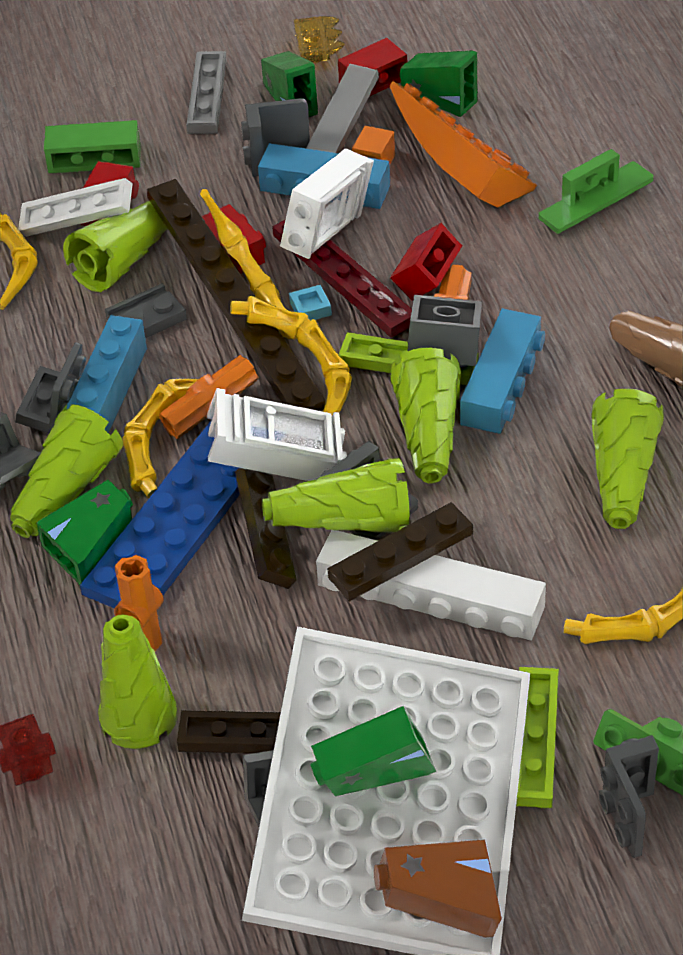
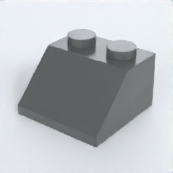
M414 295L407 351L418 348L443 349L444 357L451 359V354H453L457 358L460 368L476 366L482 301Z

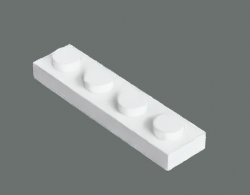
M126 178L22 203L18 230L27 237L128 213L133 184Z

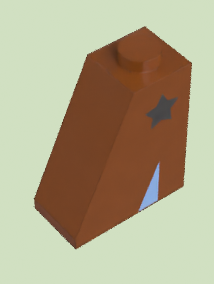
M485 839L384 848L380 863L374 866L375 887L377 891L383 890L385 906L485 938L494 937L502 917Z

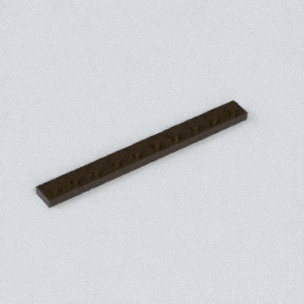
M177 179L148 188V200L281 402L316 411L324 410L325 399L278 329L265 324H250L247 322V315L230 314L231 301H247L249 296L255 297V295Z

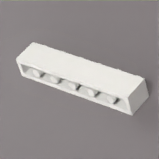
M331 530L316 560L318 586L326 587L332 591H339L329 580L327 568L372 545L377 540ZM434 555L362 594L361 597L367 600H376L396 605L402 609L423 612L437 618H446L465 623L475 628H484L504 633L510 637H519L532 641L545 608L546 583Z

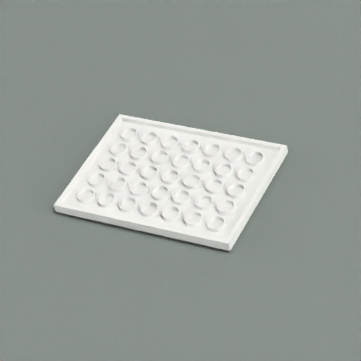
M297 627L242 921L414 955H500L530 673ZM404 706L422 734L437 771L427 776L335 797L326 784L322 786L318 784L313 774L310 763L316 761L311 746ZM485 839L502 917L494 937L485 938L385 906L383 890L377 891L374 882V866L380 863L384 848Z

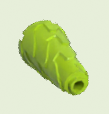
M150 201L133 209L130 208L128 213L99 219L69 234L63 245L64 258L67 266L74 263L77 270L71 274L80 284L91 291L102 292L112 287L115 282L130 270L129 267L148 253V248L160 239L167 230V227Z
M418 348L401 354V362L398 365L394 360L391 366V383L398 400L400 419L405 430L407 449L411 453L414 473L425 483H437L448 473L449 455L453 450V426L456 404L460 397L461 369L457 358L453 354H451V359L444 357L443 349Z
M614 389L613 397L605 399L606 392L601 394L593 402L591 413L603 519L611 527L617 529L627 528L637 520L640 502L643 501L648 471L654 460L657 438L664 420L662 403L658 408L656 406V397L636 389Z
M71 404L69 409H67L66 405L58 414L54 422L55 425L42 445L44 449L28 474L30 478L12 506L10 519L13 523L11 527L18 535L24 538L38 536L39 532L36 522L76 499L89 483L92 484L109 462L119 454L123 447L122 437L116 428L110 435L105 430L109 422L98 413L83 406Z
M392 458L374 462L355 469L328 474L316 480L299 483L290 488L271 491L268 493V498L262 499L264 521L271 520L272 526L396 532L409 525L410 517L407 481L397 480L398 473H405L401 459Z
M117 615L106 622L103 628V642L101 644L103 680L100 681L101 703L98 709L99 722L105 737L106 733L111 736L112 743L130 749L147 748L160 743L159 736L166 730L167 735L172 732L177 721L176 700L161 669L155 651L142 631L140 622L133 616Z

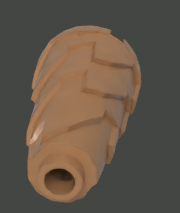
M629 310L615 315L609 327L612 339L629 350L634 357L654 367L655 371L677 383L683 389V324L657 316L652 318Z

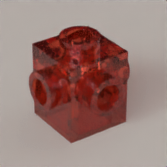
M34 714L0 725V768L2 773L10 771L15 786L25 782L36 781L44 775L53 773L50 756L55 755L56 750L49 732L41 733Z

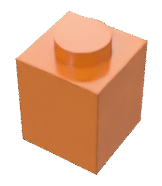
M364 126L352 147V151L367 158L387 160L390 165L395 157L394 131Z

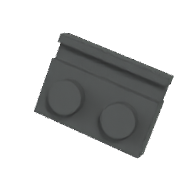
M163 283L105 309L107 320L110 315L143 320L145 338L187 320L186 309L170 291L167 292Z

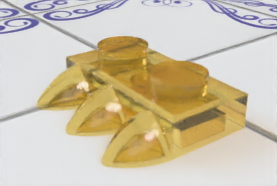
M319 16L293 19L300 57L313 63L330 60V55L337 53L345 46L344 42L336 40L342 34L341 30L333 28L339 23L338 18Z

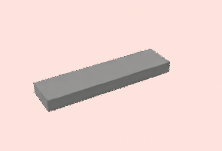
M201 51L196 53L186 124L187 134L218 133L227 62L226 51Z
M349 64L306 149L333 153L341 152L379 78L377 70Z

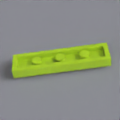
M347 332L338 355L349 367L391 373V366L394 360L398 365L401 362L400 355L407 352L408 342ZM477 353L476 364L479 360V353ZM475 366L460 368L461 385L468 384Z
M519 667V671L530 673L516 806L552 808L559 669Z

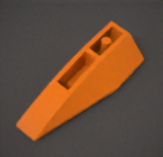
M395 82L391 83L390 89L399 110L419 143L444 171L477 198L498 208L535 190L537 184L528 178L530 172L515 162L511 165L510 160L512 158L497 148L493 151V148L478 138L476 139L472 131L461 124L457 125L455 123L456 119L443 110L438 111L439 105L425 96L420 98L422 92L414 86L406 83L403 87Z

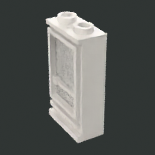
M344 149L292 189L280 247L309 259L312 253L349 224L351 220L359 218L362 213L374 160Z
M216 388L207 413V419H212L208 436L215 438L208 455L209 462L311 481L316 480L325 470L331 469L347 457V453L342 451L345 430L340 428L339 413L334 412L333 416H331V413L248 396L239 397L238 394L229 395L225 394V389Z

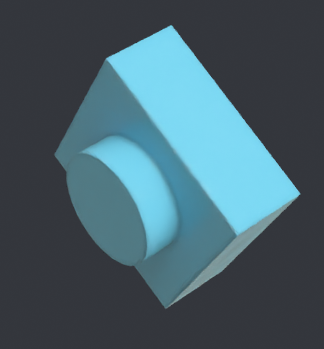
M321 285L289 293L290 304L294 312L306 313L310 320L332 315L331 304Z

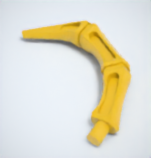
M202 189L200 195L212 214L219 240L224 245L227 253L240 264L255 297L287 310L281 302L280 293L273 281L263 272L252 257L247 239L242 234L240 228L219 209L208 190ZM279 330L282 337L291 339L287 334Z
M0 213V241L4 242L10 249L14 269L7 288L0 299V309L4 310L30 279L38 265L37 252L20 233L7 214L2 215Z
M249 296L247 301H231L230 314L247 315V322L250 324H265L275 327L287 334L291 339H297L300 345L308 348L314 354L321 365L328 390L323 412L331 413V416H333L334 412L339 413L347 399L352 377L349 373V365L331 346L316 320L308 319L306 313L291 312L266 303L254 296Z
M169 379L164 385L158 384L142 409L124 427L122 441L129 466L130 486L137 492L142 490L148 499L158 488L155 485L157 475L149 454V440L152 429L159 420V414L173 402L183 397L190 386L198 379Z
M683 587L672 600L663 605L651 606L647 611L640 609L633 614L622 617H602L590 613L587 614L584 622L566 619L564 634L580 636V641L583 644L629 639L650 642L655 636L660 639L683 619Z

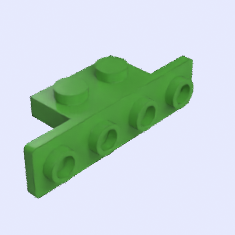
M610 149L563 174L562 200L540 211L538 219L559 234L652 183L653 174L635 161L619 168L620 155Z
M612 709L606 710L594 737V744L606 751L607 748L620 745L628 739H640L653 735L659 747L655 780L683 796L682 725L673 719L658 717L642 727Z

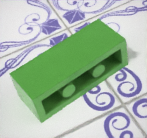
M137 120L45 126L44 153L48 173L93 171L98 161L133 166V168L140 167L141 142Z

